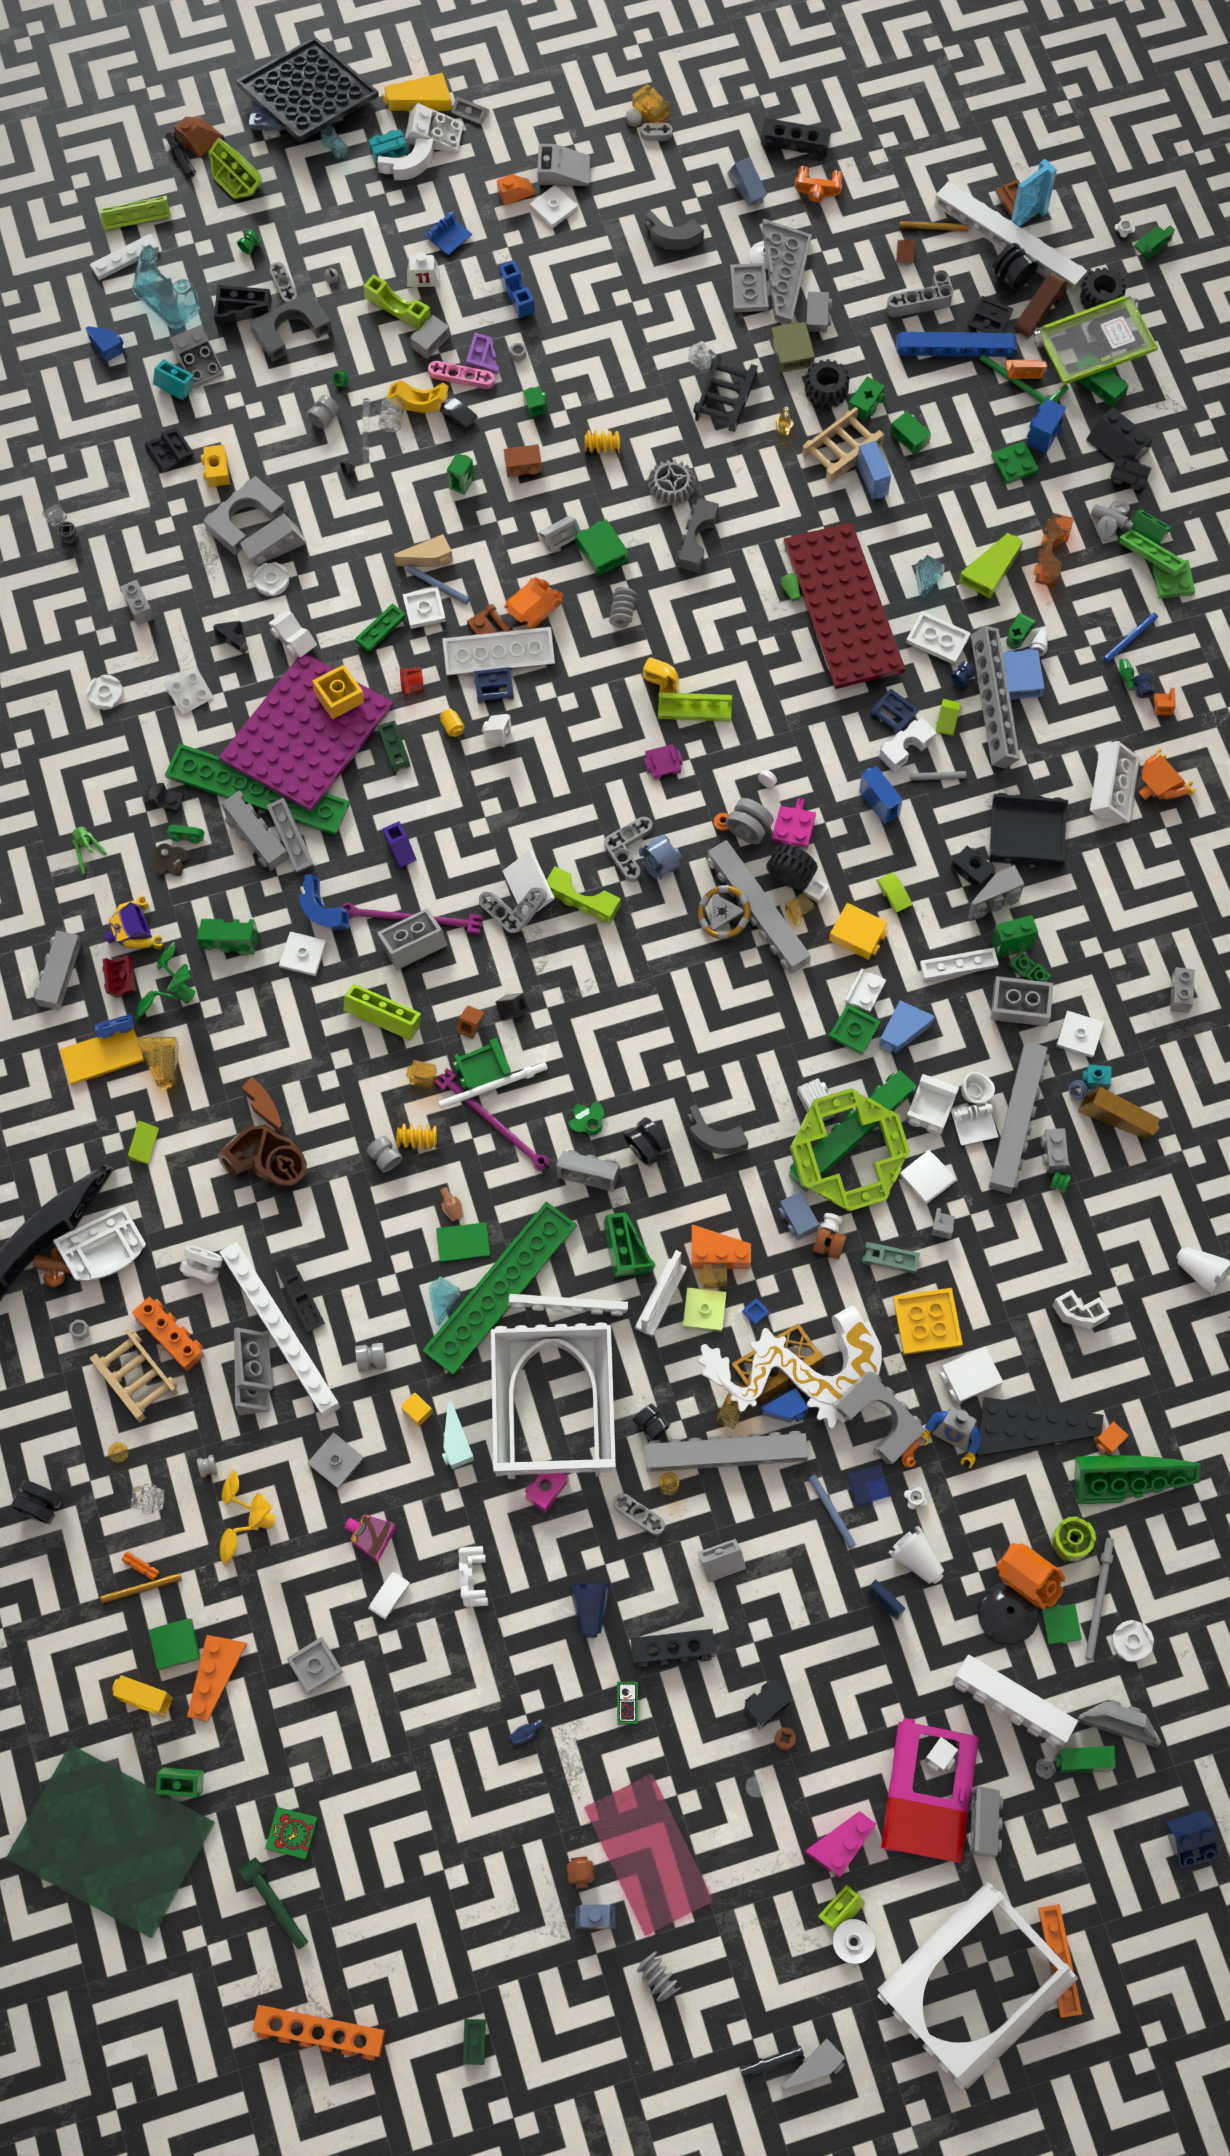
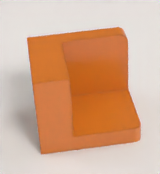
M1171 688L1169 694H1154V715H1173L1176 707L1175 688Z

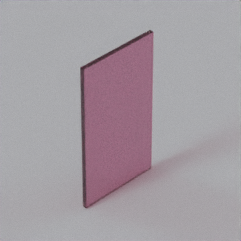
M652 1773L584 1807L645 1936L714 1901Z

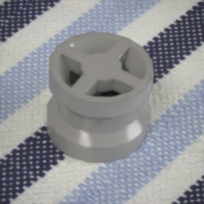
M209 1455L206 1459H197L201 1478H205L208 1474H218L213 1455Z

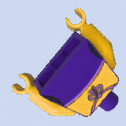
M144 896L138 897L137 902L130 901L118 906L113 916L109 919L111 931L104 934L109 944L116 941L126 948H150L151 945L158 950L163 948V944L155 943L156 941H162L161 936L157 935L153 940H150L152 935L142 910H146L149 907L148 902L143 903L146 901Z

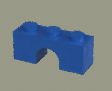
M515 260L499 265V279L518 318L535 313L534 299L528 287L524 288L521 272Z

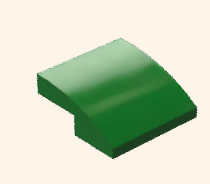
M191 1618L149 1630L157 1670H163L178 1664L183 1665L200 1659L193 1620Z

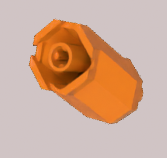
M534 577V579L531 578L521 590L513 595L504 607L507 608L506 611L521 623L527 621L526 626L536 629L540 622L560 606L564 595L556 589L552 590L549 587L550 583L546 580Z
M1012 1543L1003 1558L997 1563V1570H999V1576L1003 1583L1013 1588L1040 1609H1046L1045 1606L1053 1607L1063 1593V1588L1060 1585L1061 1581L1065 1582V1576L1061 1569L1053 1566L1027 1545Z

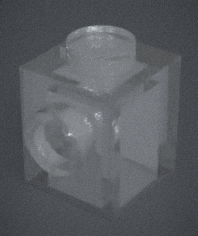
M701 341L690 347L688 360L703 373L710 368L716 354Z

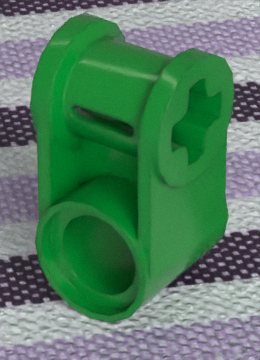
M1019 612L1009 629V635L1006 639L1007 645L1013 649L1019 648L1027 635L1030 634L1036 620Z

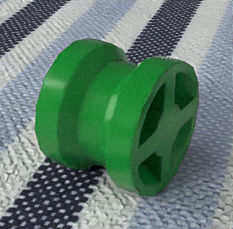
M1056 1170L1050 1188H1056L1061 1193H1065L1071 1175H1063L1060 1171Z

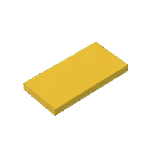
M134 1027L125 1033L115 1032L113 1036L108 1038L95 1037L59 1049L71 1085L144 1061Z

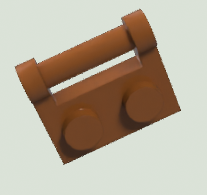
M493 604L488 605L485 610L467 620V625L475 635L498 633L487 619L490 615L502 629V632L514 631L496 612V607Z

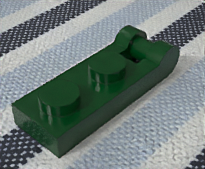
M395 720L378 725L392 771L396 772L400 768L411 767ZM402 757V760L396 762L395 758Z

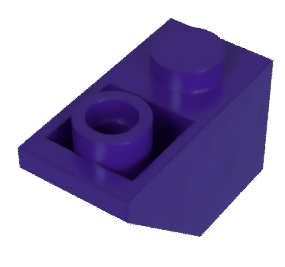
M400 821L382 828L384 838L400 868L417 861Z

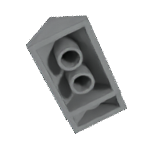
M235 1328V1408L239 1415L268 1412V1392L273 1390L268 1333Z

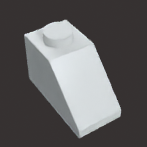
M494 715L490 717L488 722L485 721L482 727L484 740L504 747L512 732L510 715Z

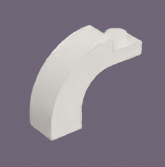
M416 138L413 151L403 158L378 156L379 173L394 174V180H407L420 175L428 168L434 154L433 139Z

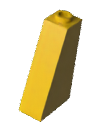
M443 73L384 86L385 94H382L384 104H388L389 111H412L417 103L435 111L452 110L451 97Z

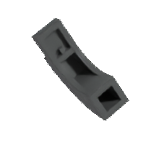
M651 210L645 213V226L650 231V239L663 248L684 250L704 241V229L694 219L682 226L671 227L662 223Z
M696 1104L689 1107L687 1117L690 1124L693 1125L690 1126V1134L702 1148L721 1155L735 1154L748 1149V1140L741 1126L724 1132L715 1131L705 1123Z

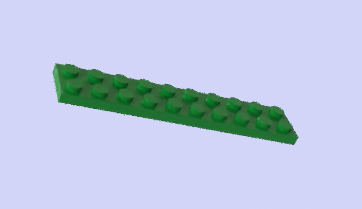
M180 743L165 773V777L227 799L240 790L244 795L243 798L246 805L250 803L253 808L268 813L270 812L267 805L284 798L219 761L218 756ZM326 793L310 813L285 798L295 822L335 836L350 805L348 800Z
M545 1202L422 1350L423 1353L454 1376L511 1307L508 1306L509 1294H522L574 1231L577 1224L548 1202Z

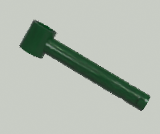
M254 1857L238 1869L248 1885L253 1883L299 1950L308 1943V1940L263 1875L266 1871L259 1860Z

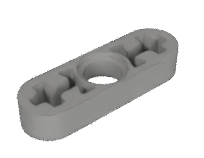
M280 262L273 263L270 266V274L284 304L297 298V293L285 266ZM275 270H279V272L281 273L280 277L278 276V273ZM282 282H287L288 286L280 287L279 284ZM287 293H289L290 297L292 298L291 300L287 298Z
M621 1493L614 1498V1509L653 1536H659L664 1532L665 1522L660 1516L627 1494ZM623 1499H626V1504L629 1507H631L632 1504L635 1505L634 1507H632L630 1514L627 1513L629 1511L627 1507H619L618 1500L622 1501ZM635 1510H643L645 1517L642 1520L635 1519L633 1516ZM649 1515L652 1516L650 1521L653 1523L660 1522V1530L657 1528L655 1531L652 1530V1524L647 1522V1525H644Z

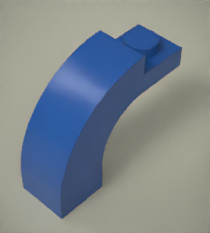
M312 874L305 875V881L303 882L305 894H299V901L306 916L313 922L329 929H349V911L342 907L325 908L320 897V878Z

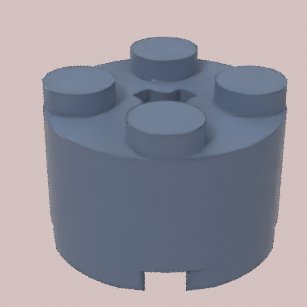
M666 835L656 837L639 849L640 857L643 856L645 860L642 862L644 867L654 878L659 877L660 880L680 866L679 859L681 858V853L677 848H673Z

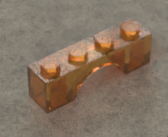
M1053 513L1052 519L1047 520L1045 530H1048V534L1043 535L1041 545H1044V549L1039 550L1037 560H1040V564L1035 565L1033 575H1036L1035 583L1056 588L1062 563L1054 557L1052 548L1060 543L1068 542L1074 520L1073 517Z

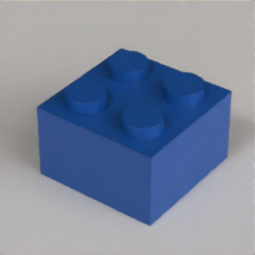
M1046 399L1044 405L1040 404L1037 410V417H1033L1029 425L1030 430L1027 434L1029 438L1028 446L1047 454L1062 426L1066 410L1065 406Z

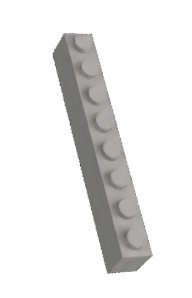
M726 840L709 850L708 865L717 871V876L722 883L725 882L726 885L734 886L746 895L751 908L749 921L753 926H757L761 938L764 941L767 940L770 944L771 952L774 955H778L782 967L785 970L788 969L792 974L809 964L811 955ZM729 892L732 897L738 900L739 907L744 910L740 899L735 894Z
M1029 1042L1024 1043L988 1187L990 1189L1009 1194L1012 1193L1013 1188L1017 1189L1020 1177H1016L1018 1170H1022L1024 1160L1021 1159L1022 1152L1026 1153L1028 1146L1025 1138L1026 1135L1030 1136L1032 1124H1029L1030 1117L1034 1118L1037 1107L1033 1105L1034 1101L1038 1100L1041 1089H1038L1039 1082L1043 1083L1045 1076L1042 1068L1043 1065L1047 1066L1049 1054H1046L1048 1047Z
M791 1431L788 1435H781L780 1432L769 1433V1436L750 1434L749 1437L743 1438L740 1435L729 1436V1439H721L719 1436L709 1437V1440L690 1438L689 1441L681 1442L680 1439L669 1440V1443H661L659 1440L649 1441V1444H645L647 1472L806 1462L808 1459L806 1433L801 1434V1431Z

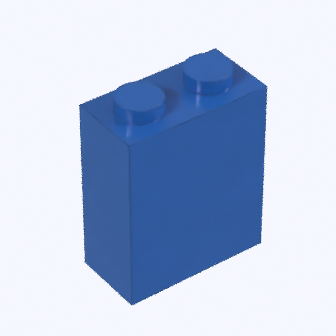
M877 766L872 769H866L861 776L859 792L885 825L900 816L903 799Z

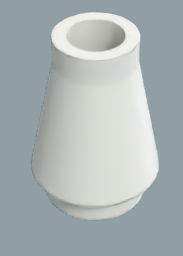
M1039 629L1029 646L1032 650H1038L1039 656H1043L1047 652L1048 631Z

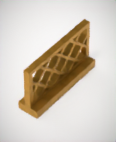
M799 1323L775 1337H787L785 1341L786 1349L788 1344L799 1346L796 1356L814 1371L825 1365L824 1356L817 1350ZM798 1330L801 1335V1341L789 1340L790 1335ZM802 1347L810 1348L813 1352L808 1357L800 1356ZM754 1350L732 1363L733 1368L746 1387L750 1386L751 1370L750 1373L741 1371L739 1366L743 1363L752 1364L753 1360L751 1358L756 1354ZM773 1367L779 1369V1373L775 1377L768 1376L767 1380L769 1381L765 1383L762 1393L755 1399L757 1405L794 1384L780 1368Z

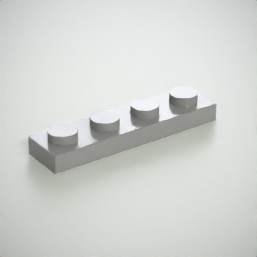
M285 798L267 805L296 872L299 873L314 866Z

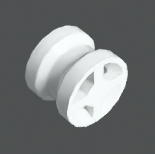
M825 1213L823 1217L824 1223L820 1227L830 1230L833 1235L839 1233L838 1227L842 1224L843 1219L835 1214Z

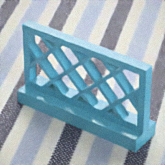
M1046 159L1040 162L1037 172L1018 185L1011 221L1019 227L1038 213L1042 217L1048 213L1057 169Z

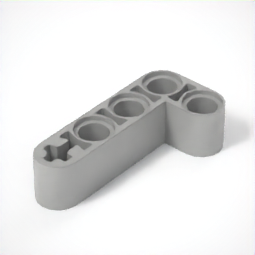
M944 270L936 271L933 275L932 287L890 295L887 300L886 313L890 317H900L949 307L952 303L953 287L948 273Z

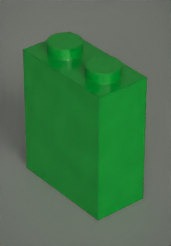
M607 519L602 522H596L592 527L583 529L576 534V545L597 576L628 561V550Z
M1033 915L996 924L991 945L995 948L997 959L1017 954L1020 951L1025 952L1033 949L1038 934Z

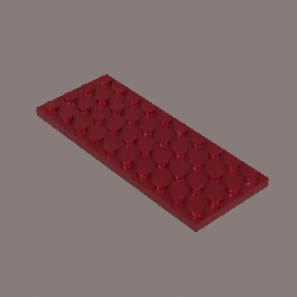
M850 522L784 538L783 543L794 574L798 578L799 588L834 688L839 689L904 673L905 666L853 523Z

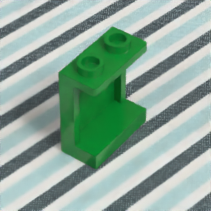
M497 1038L489 1040L490 1045L460 1057L458 1054L454 1055L455 1061L452 1064L456 1073L460 1072L462 1076L460 1082L463 1089L471 1090L512 1075Z

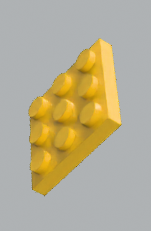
M952 1288L893 1296L903 1355L962 1347L963 1343Z

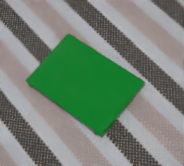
M486 1222L436 1228L440 1262L490 1256Z

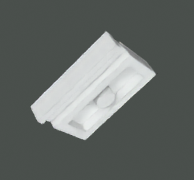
M861 968L845 999V1003H849L853 1007L870 1014L886 983V979L873 973H868Z

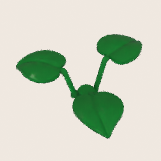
M175 942L162 953L156 966L159 970L164 967L173 977L167 991H172L174 995L150 990L137 1007L136 1021L138 1023L140 1017L149 1009L157 995L173 998L174 1000L179 998L187 1004L195 995V991L183 983L191 978L188 965L183 964L175 974L168 967V961L172 958L175 951Z

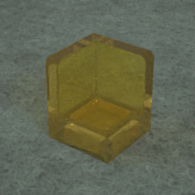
M802 893L785 905V913L795 926L802 922L803 915L814 909V905L805 893Z

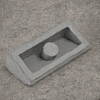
M457 96L451 113L482 125L490 110Z

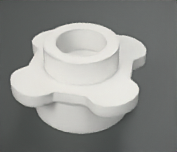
M1128 219L1121 220L1114 227L1115 230L1119 231L1121 237H1127L1129 233L1135 232V227H1133L1132 222Z
M917 1487L911 1491H905L904 1496L908 1500V1508L915 1509L917 1506H925L927 1504L923 1488Z

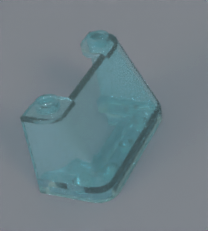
M148 245L140 252L132 285L133 292L169 327L174 329L180 328L201 312L195 286L186 279H180L172 284L157 268L155 262L158 257L157 252Z

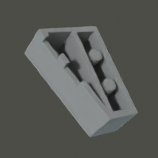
M285 514L240 543L246 556L255 566L307 544L298 526Z

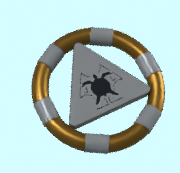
M722 885L709 890L703 896L698 906L699 924L708 935L714 938L729 939L738 935L745 929L750 919L751 908L749 900L740 889L734 886ZM729 892L735 894L740 899L744 910L716 894ZM711 898L712 928L707 923L704 915L705 907ZM743 914L738 926L733 930L715 931Z

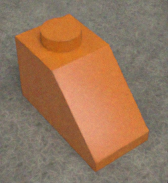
M514 174L497 179V192L504 206L535 195L529 179Z

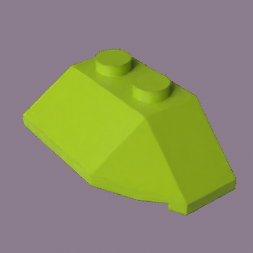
M218 138L208 151L213 178L234 199L253 195L262 182L261 174L238 151Z

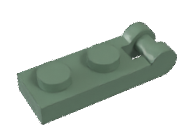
M870 1242L865 1244L866 1254L863 1256L862 1263L916 1274L920 1253ZM874 1252L880 1253L879 1258L873 1257Z

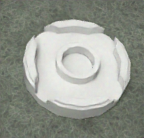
M277 562L262 564L256 569L253 577L256 589L266 596H276L284 592L289 585L290 579L287 569Z
M101 675L97 679H92L86 690L88 701L92 706L101 710H108L117 706L124 694L119 680L111 675Z
M1130 1620L1123 1622L1115 1629L1112 1635V1645L1116 1654L1123 1660L1139 1662L1150 1655L1154 1645V1638L1152 1632L1145 1624Z

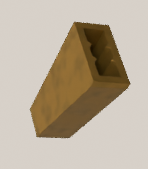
M1102 1087L1087 1093L1078 1110L1081 1114L1144 1139L1154 1136L1159 1129L1158 1122L1160 1118Z

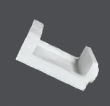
M922 1074L905 1121L914 1127L921 1126L926 1128L930 1133L942 1134L959 1087Z
M986 1347L942 1365L941 1372L939 1373L943 1383H947L950 1389L948 1391L950 1398L953 1402L956 1401L957 1405L993 1388L995 1390L1001 1387L1003 1383Z

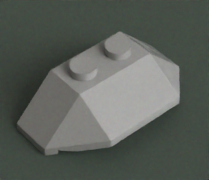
M1114 1700L1105 1701L1080 1714L1076 1719L1079 1723L1157 1748L1161 1743L1147 1715L1141 1713V1709L1129 1706L1128 1709L1122 1707L1120 1702Z

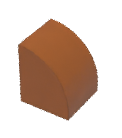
M897 239L896 262L914 263V240Z
M468 1005L458 1019L456 1032L473 1039L481 1026L485 1012Z

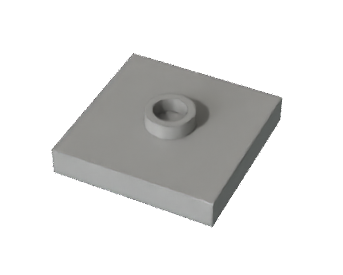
M333 1432L307 1464L339 1489L364 1460V1457Z
M323 1637L286 1658L307 1694L312 1693L343 1673Z

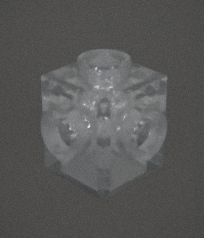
M144 1484L143 1486L132 1488L130 1508L142 1510L143 1514H154V1511L162 1510L164 1489L156 1488L155 1484Z

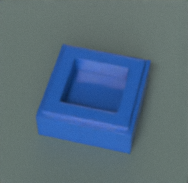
M756 1298L742 1310V1313L756 1326L770 1314V1311Z

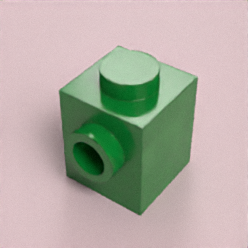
M540 386L523 390V401L529 417L546 413L547 397L545 392H541Z

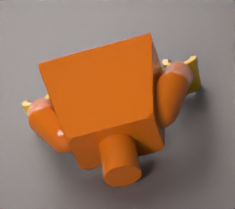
M1159 748L1156 754L1145 761L1141 778L1146 786L1139 791V794L1145 800L1153 793L1159 799H1171L1186 794L1193 795L1197 788H1190L1193 784L1192 781L1188 782L1185 786L1184 779L1166 761L1167 753L1165 755L1160 754L1162 749Z

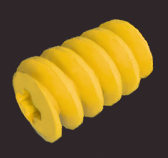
M587 430L584 453H586L587 448H589L590 453H593L594 448H596L597 453H600L602 448L604 453H607L610 448L612 454H614L615 449L620 454V436L618 431L615 432L614 436H612L611 431H608L607 436L604 431H601L599 436L597 430L594 431L593 435H591L590 430Z
M403 1124L401 1129L397 1128L396 1146L400 1148L403 1143L404 1147L408 1148L411 1143L413 1149H416L418 1144L420 1149H424L426 1144L428 1150H431L433 1145L436 1149L437 1128L434 1126L432 1131H430L429 1126L426 1125L423 1131L421 1125H418L417 1130H414L413 1124L410 1125L409 1129Z

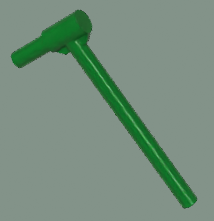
M983 354L980 357V361L1040 401L1043 405L1046 399L1058 403L1059 399L1069 389L1067 385H1062L1054 395L1045 397L1022 380L1009 379L1007 370Z

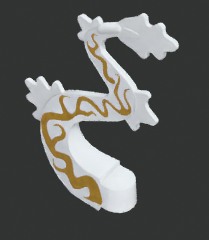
M849 1306L832 1316V1323L838 1335L835 1340L842 1353L844 1362L841 1372L835 1376H823L815 1372L790 1350L784 1348L786 1341L784 1336L775 1338L767 1328L762 1330L759 1341L750 1343V1347L756 1352L752 1361L750 1386L741 1388L730 1381L729 1358L725 1357L722 1359L719 1348L710 1349L706 1344L702 1345V1356L698 1359V1363L705 1366V1370L702 1371L703 1376L722 1386L732 1395L730 1399L731 1401H737L740 1412H743L748 1405L756 1406L755 1399L762 1393L771 1369L778 1367L802 1392L810 1397L807 1406L809 1408H819L817 1420L825 1418L828 1427L832 1429L837 1419L842 1423L846 1421L832 1405L865 1372L871 1371L879 1375L882 1362L881 1345L870 1322L864 1323L857 1309L854 1306Z

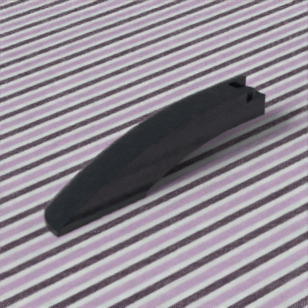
M109 1164L104 1165L65 1188L37 1210L0 1249V1302L20 1274L31 1264L36 1254L40 1255L54 1243L53 1240L76 1229L115 1168Z

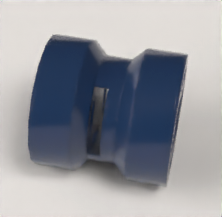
M963 661L958 666V670H955L950 677L955 684L965 687L968 679L976 674V670L970 663Z
M1140 674L1133 679L1134 685L1137 687L1136 694L1138 698H1148L1155 694L1154 686L1151 685L1152 678L1150 674Z

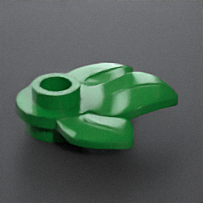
M595 1101L589 1109L586 1106L576 1104L574 1107L575 1119L568 1122L569 1126L576 1132H586L591 1136L598 1135L603 1128L601 1120L604 1117V1110L602 1105ZM592 1124L597 1126L595 1129H590Z

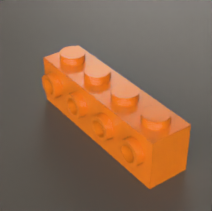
M149 1296L132 1311V1314L183 1369L188 1372L205 1356L202 1352L203 1346L197 1340L193 1342L189 1338L191 1334L184 1326L180 1328L176 1324L177 1319L170 1312L166 1314L162 1310L164 1306L158 1299L153 1300Z

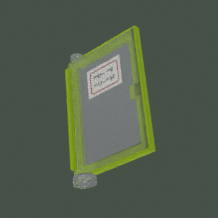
M1131 296L1114 299L1044 325V328L1033 331V339L1037 348L1045 347L1063 385L1158 350L1157 344L1137 309L1139 307L1137 297L1131 298Z

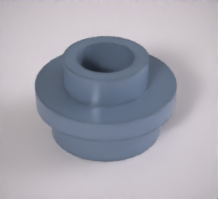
M1075 1080L1069 1085V1094L1075 1099H1082L1087 1095L1088 1087L1083 1081ZM1076 1086L1081 1088V1092L1076 1090Z

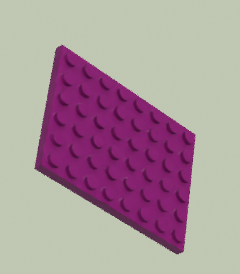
M304 654L302 657H298L221 753L219 761L311 813L393 707V702L357 682L363 691L364 703L332 719L314 694L312 681L334 669L310 655Z

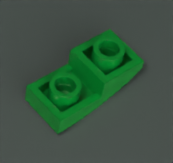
M1020 951L1008 964L1024 980L1046 982L1051 977L1039 963L1035 964L1023 951Z

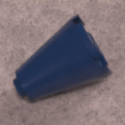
M589 1582L569 1584L580 1633L585 1634V1638H597V1634L602 1632L610 1583L599 1582L598 1584Z

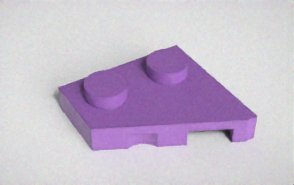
M474 333L465 365L490 371L498 375L499 366L496 363L492 337Z

